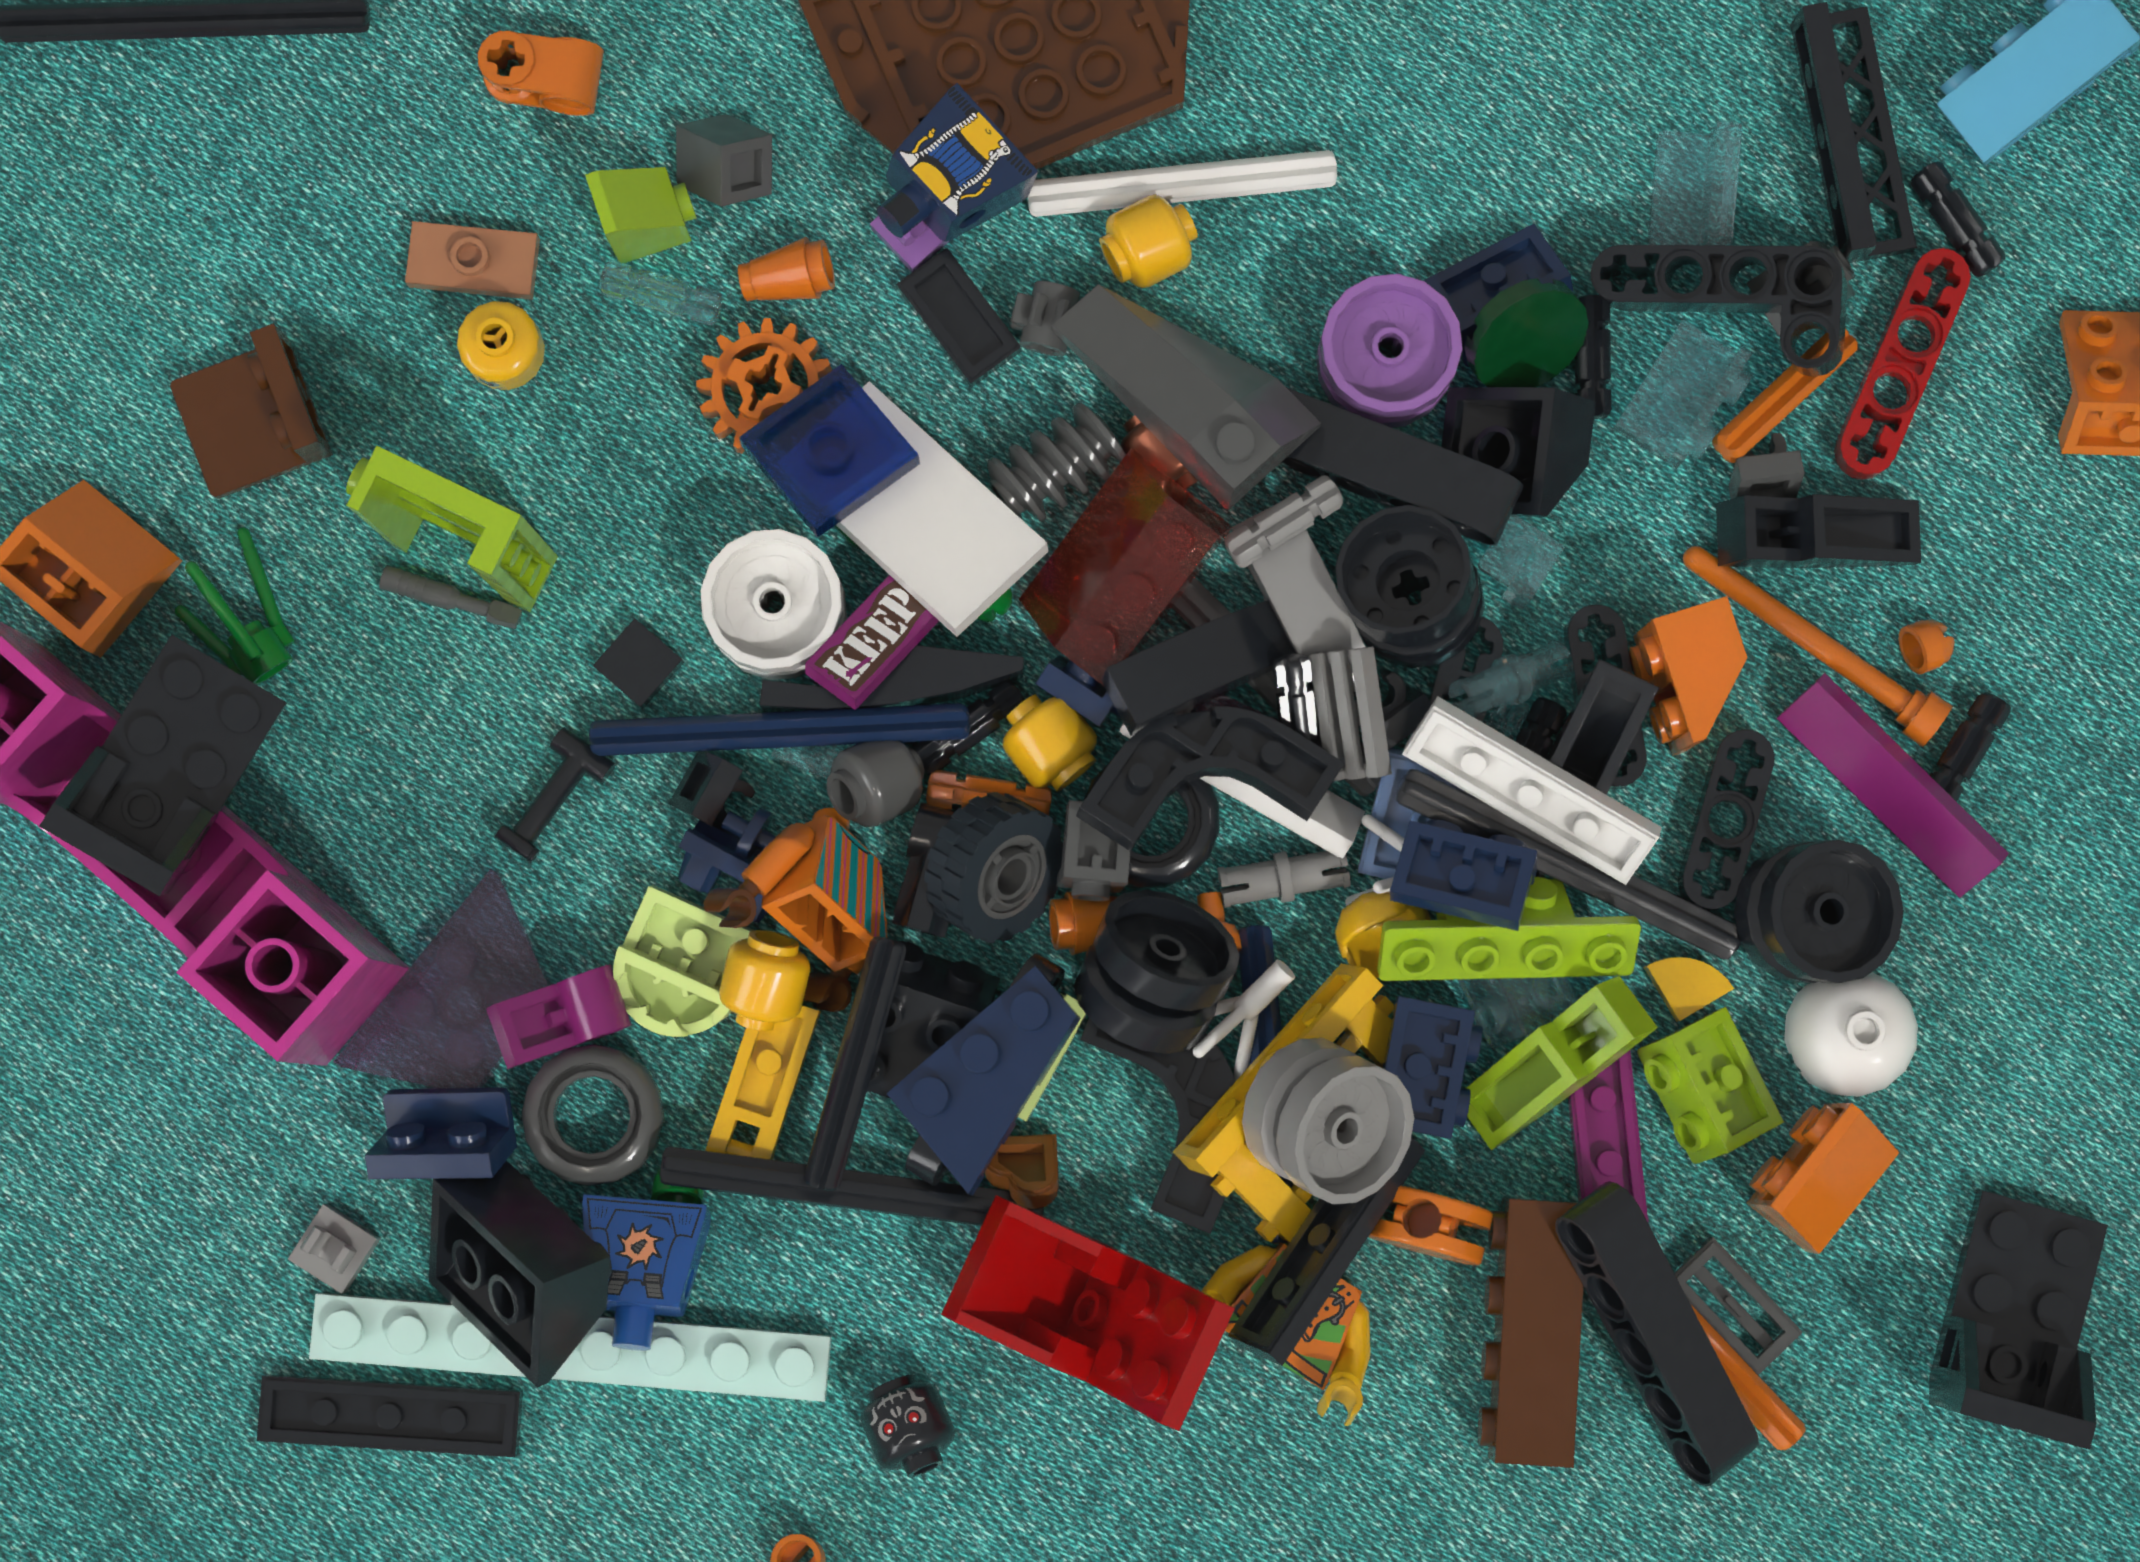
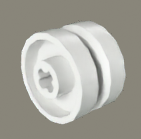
M782 529L752 531L728 543L709 564L700 590L702 618L715 644L723 655L743 672L768 680L797 678L805 674V663L847 620L845 592L828 556L806 537ZM773 594H780L785 603L783 608L777 613L765 612L764 610L769 607L768 597Z

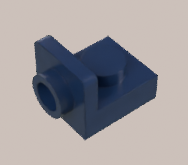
M1061 655L1057 656L1048 663L1035 683L1054 697L1063 700L1069 707L1098 726L1104 723L1112 713L1120 717L1103 683L1100 682L1103 673L1081 657L1071 655L1069 660Z

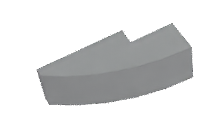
M1266 510L1233 526L1232 532L1244 524L1248 528L1253 526V518L1257 517ZM1307 530L1273 551H1270L1267 547L1263 550L1262 558L1247 566L1263 594L1264 601H1269L1296 654H1305L1309 657L1310 654L1365 647ZM1349 662L1353 692H1355L1352 662ZM1312 680V682H1308V683H1309L1310 687L1313 688V690H1314L1313 680Z

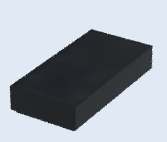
M945 248L896 284L898 291L971 388L1022 352L1020 344L948 248Z

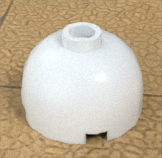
M1871 972L1864 978L1842 983L1816 982L1807 984L1796 994L1786 1014L1784 1041L1788 1053L1792 1054L1795 1065L1801 1070L1800 1074L1808 1083L1831 1095L1858 1097L1885 1089L1906 1071L1917 1048L1918 1024L1910 1001L1894 983Z

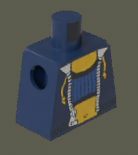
M956 83L892 155L886 178L896 193L878 206L877 212L885 227L896 237L902 238L923 221L940 240L944 242L951 241L1025 200L1031 192L1038 170L961 86Z

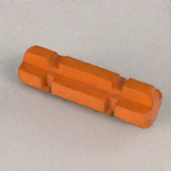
M936 770L930 774L926 800L929 805L952 810L953 804L962 805V809L969 804V800L977 796L982 798L990 792H998L1003 796L1007 793L1049 816L1052 793L1048 787L1035 788L1031 784L1026 783V789L1016 788L1017 782L969 774L966 775V780L957 779L956 772Z

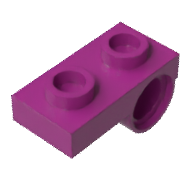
M611 964L583 972L556 984L493 1004L486 1008L507 1069L632 1026L618 983L613 978Z

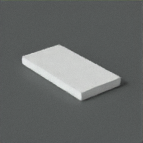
M870 381L778 463L780 474L956 637L1048 553L1047 542Z

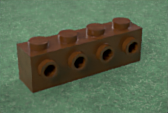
M1502 1198L1501 1211L1491 1210L1493 1219L1491 1228L1488 1230L1489 1249L1499 1250L1497 1276H1487L1485 1314L1495 1315L1494 1341H1484L1481 1376L1482 1380L1492 1381L1490 1407L1481 1406L1479 1410L1478 1445L1488 1446V1458L1494 1463L1574 1468L1583 1284L1558 1238L1555 1223L1560 1216L1575 1206L1577 1202Z

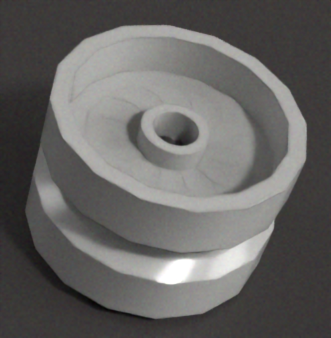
M1325 1038L1300 1039L1279 1049L1258 1070L1246 1094L1242 1118L1246 1145L1260 1165L1292 1181L1294 1185L1313 1196L1331 1204L1356 1203L1379 1191L1398 1171L1410 1147L1414 1124L1410 1094L1397 1075Z

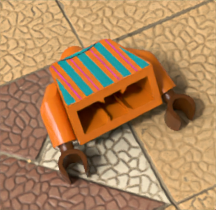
M823 808L814 813L812 821L805 824H791L779 833L741 873L744 881L737 889L716 888L710 891L704 900V910L706 912H721L729 907V912L722 919L719 927H746L753 922L756 915L757 906L754 898L758 894L762 895L761 907L832 969L830 974L817 971L809 973L803 1000L816 1003L817 1009L837 1012L845 1009L851 1001L852 987L848 979L852 972L857 975L861 972L872 938H887V919L885 914L882 867L878 858L849 832L850 820L843 818L835 808Z

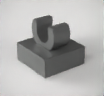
M1773 433L1769 443L1770 454L1754 455L1750 450L1743 457L1736 458L1728 486L1730 498L1733 499L1743 495L1797 498L1805 473L1800 450L1786 452L1787 444L1782 434Z

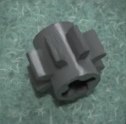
M1036 281L1031 296L1018 292L1010 322H1012V329L1022 331L1019 344L1037 353L1050 356H1065L1067 345L1051 330V327L1079 301L1080 292L1071 287L1048 281Z

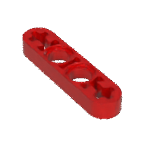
M1945 248L1930 250L1921 256L1907 275L1836 440L1834 449L1836 463L1842 472L1851 478L1860 480L1874 478L1886 470L1897 455L1969 287L1971 278L1969 266L1964 258L1954 250ZM1938 265L1946 268L1945 279L1949 283L1954 284L1953 287L1946 286L1936 296L1931 308L1917 305L1927 297L1932 285V279L1924 275V272L1931 273ZM1912 298L1917 304H1910V299ZM1936 311H1943V316L1941 317ZM1913 319L1927 326L1930 331L1931 341L1930 346L1925 351L1912 352L1902 346L1898 338V329L1902 322ZM1891 376L1903 383L1907 396L1902 407L1889 409L1877 402L1874 397L1873 388L1878 378ZM1863 411L1866 415H1868V416L1871 417L1872 419H1870V418H1862V417H1861V412ZM1873 420L1894 424V430L1885 424L1878 430L1875 437L1873 449L1881 453L1880 458L1872 457L1865 464L1856 460L1859 450L1850 445L1851 441H1860L1868 433Z

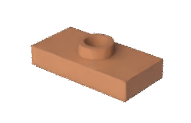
M412 221L405 283L409 288L533 300L540 237L537 233Z

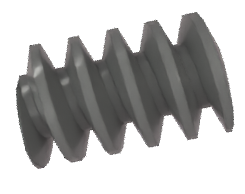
M1077 403L1072 408L1075 427L1062 417L1057 416L1052 419L1053 441L1041 431L1035 430L1030 433L1032 454L1018 444L1014 443L1008 449L1011 462L1010 468L994 457L987 461L989 482L995 495L1021 519V513L1024 511H1028L1041 522L1047 519L1043 499L1049 497L1060 507H1066L1068 502L1064 486L1068 483L1082 494L1088 493L1089 488L1085 473L1089 470H1092L1104 481L1110 479L1107 459L1111 456L1126 468L1129 467V460L1113 432L1097 413H1094L1084 404Z

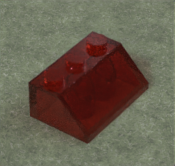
M1132 448L1019 600L1052 645L1103 685L1101 678L1106 668L1138 653L1233 526Z

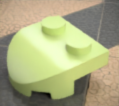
M655 885L648 886L625 941L622 945L618 946L614 959L613 978L618 983L626 1005V1012L644 1028L670 1037H685L703 1032L715 1026L732 1012L722 1004L719 995L728 950L738 940L747 939L749 932L754 930L748 927H719L720 922L725 918L724 916L715 912H706L704 907Z

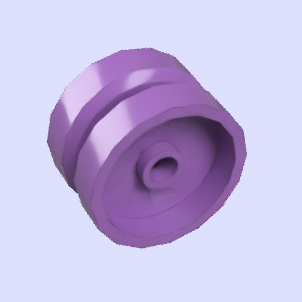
M1401 274L1371 276L1346 289L1329 310L1316 353L1319 383L1332 405L1391 428L1405 427L1428 415L1446 394L1456 374L1463 349L1460 323L1447 299L1425 281ZM1380 345L1392 346L1391 352L1395 358L1383 356L1379 351Z

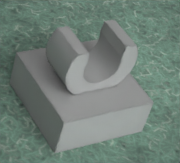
M323 1204L288 1260L343 1294L347 1293L381 1240V1237L331 1205Z

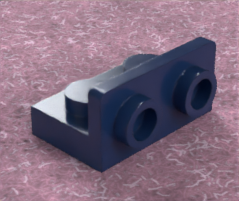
M1535 224L1423 280L1447 299L1460 323L1463 348L1460 359L1466 367H1469L1464 349L1467 335L1472 340L1473 334L1477 329V325L1474 323L1475 318L1482 307L1499 292L1523 280L1536 278L1542 284H1553L1552 279L1562 281L1573 292L1571 274Z
M1410 820L1390 889V901L1519 931L1530 885L1534 884L1537 872L1538 850L1527 848L1523 841L1507 835H1492L1488 839L1466 834L1459 826L1443 820H1429L1426 824Z
M1396 996L1383 1069L1397 1075L1410 1094L1414 1114L1412 1132L1451 1139L1453 1127H1464L1467 1119L1471 1090L1462 1088L1461 1085L1466 1062L1475 1064L1477 1061L1483 1026L1473 1024L1475 1011Z
M504 1087L391 1089L383 1096L387 1130L365 1154L368 1179L493 1178L517 1148L510 1093Z

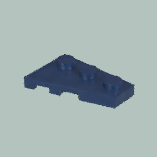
M1035 966L886 1094L968 1194L974 1195L985 1177L983 1173L1000 1145L1005 1144L1017 1123L1015 1121L1036 1086L1041 1085L1081 1018L1045 974Z

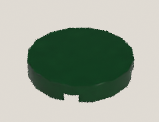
M1538 278L1523 280L1499 292L1482 307L1474 320L1477 329L1473 334L1472 340L1467 335L1464 349L1468 366L1487 387L1536 388L1552 380L1572 362L1584 343L1588 319L1585 306L1564 282L1552 279L1553 284H1542Z

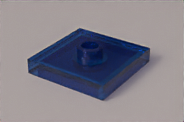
M842 364L739 437L742 448L817 538L920 464L918 453Z

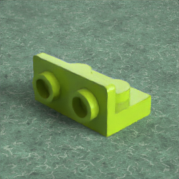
M1726 1007L1711 1012L1637 1050V1054L1644 1066L1645 1077L1652 1089L1657 1092L1673 1124L1674 1135L1678 1143L1686 1150L1694 1164L1727 1154L1784 1123Z

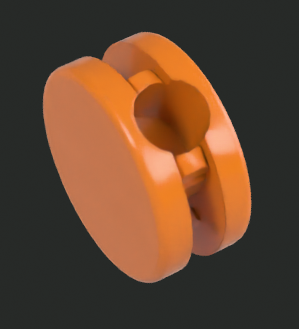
M1401 1185L1398 1187L1396 1195L1389 1205L1395 1208L1393 1220L1380 1219L1368 1236L1371 1239L1413 1252L1477 1266L1482 1263L1485 1248L1457 1239L1458 1226L1490 1230L1493 1214L1485 1208L1468 1202Z

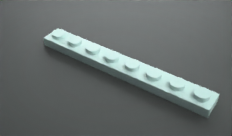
M329 1293L315 1294L309 1359L526 1377L450 1303ZM600 1316L552 1377V1379L825 1402L832 1335L654 1320L651 1349L638 1351L613 1347L612 1337L615 1317Z

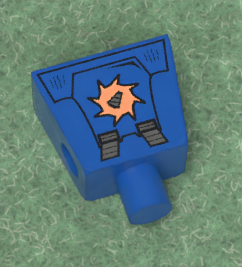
M583 1194V1231L594 1242L600 1243L606 1249L612 1264V1273L608 1283L607 1309L605 1310L615 1311L612 1346L627 1350H650L654 1316H684L710 1229L711 1215L708 1207L703 1204Z

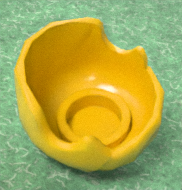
M1372 891L1361 894L1342 909L1335 929L1336 941L1342 958H1346L1349 965L1367 968L1376 978H1379L1377 965L1383 924L1387 921L1431 920L1428 910L1390 901V892L1378 894Z

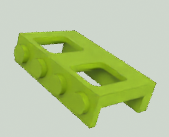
M377 445L370 459L363 457L358 461L347 482L346 493L351 495L346 506L392 546L407 553L422 521L430 522L476 544L467 564L507 602L531 612L558 555L521 514Z

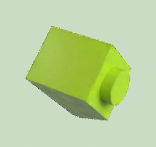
M666 167L598 170L585 174L605 236L620 265L692 241L685 222L697 219L688 190L685 182L673 186Z

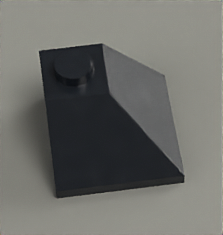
M1449 387L1441 447L1495 467L1519 480L1524 487L1511 516L1547 517L1588 466L1596 402L1558 388Z

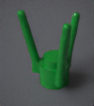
M241 527L238 529L237 535L269 627L264 628L260 620H255L243 626L212 582L194 561L187 562L185 569L198 586L199 591L232 634L227 639L231 648L184 605H178L174 611L176 616L221 658L229 669L258 685L279 673L293 661L286 648L292 645L295 639L283 623L250 531L246 527Z

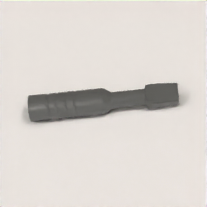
M390 565L385 566L380 578L379 588L446 610L454 608L484 616L487 622L516 629L522 616V609L494 599L492 602L472 597L461 593L456 586L413 574Z

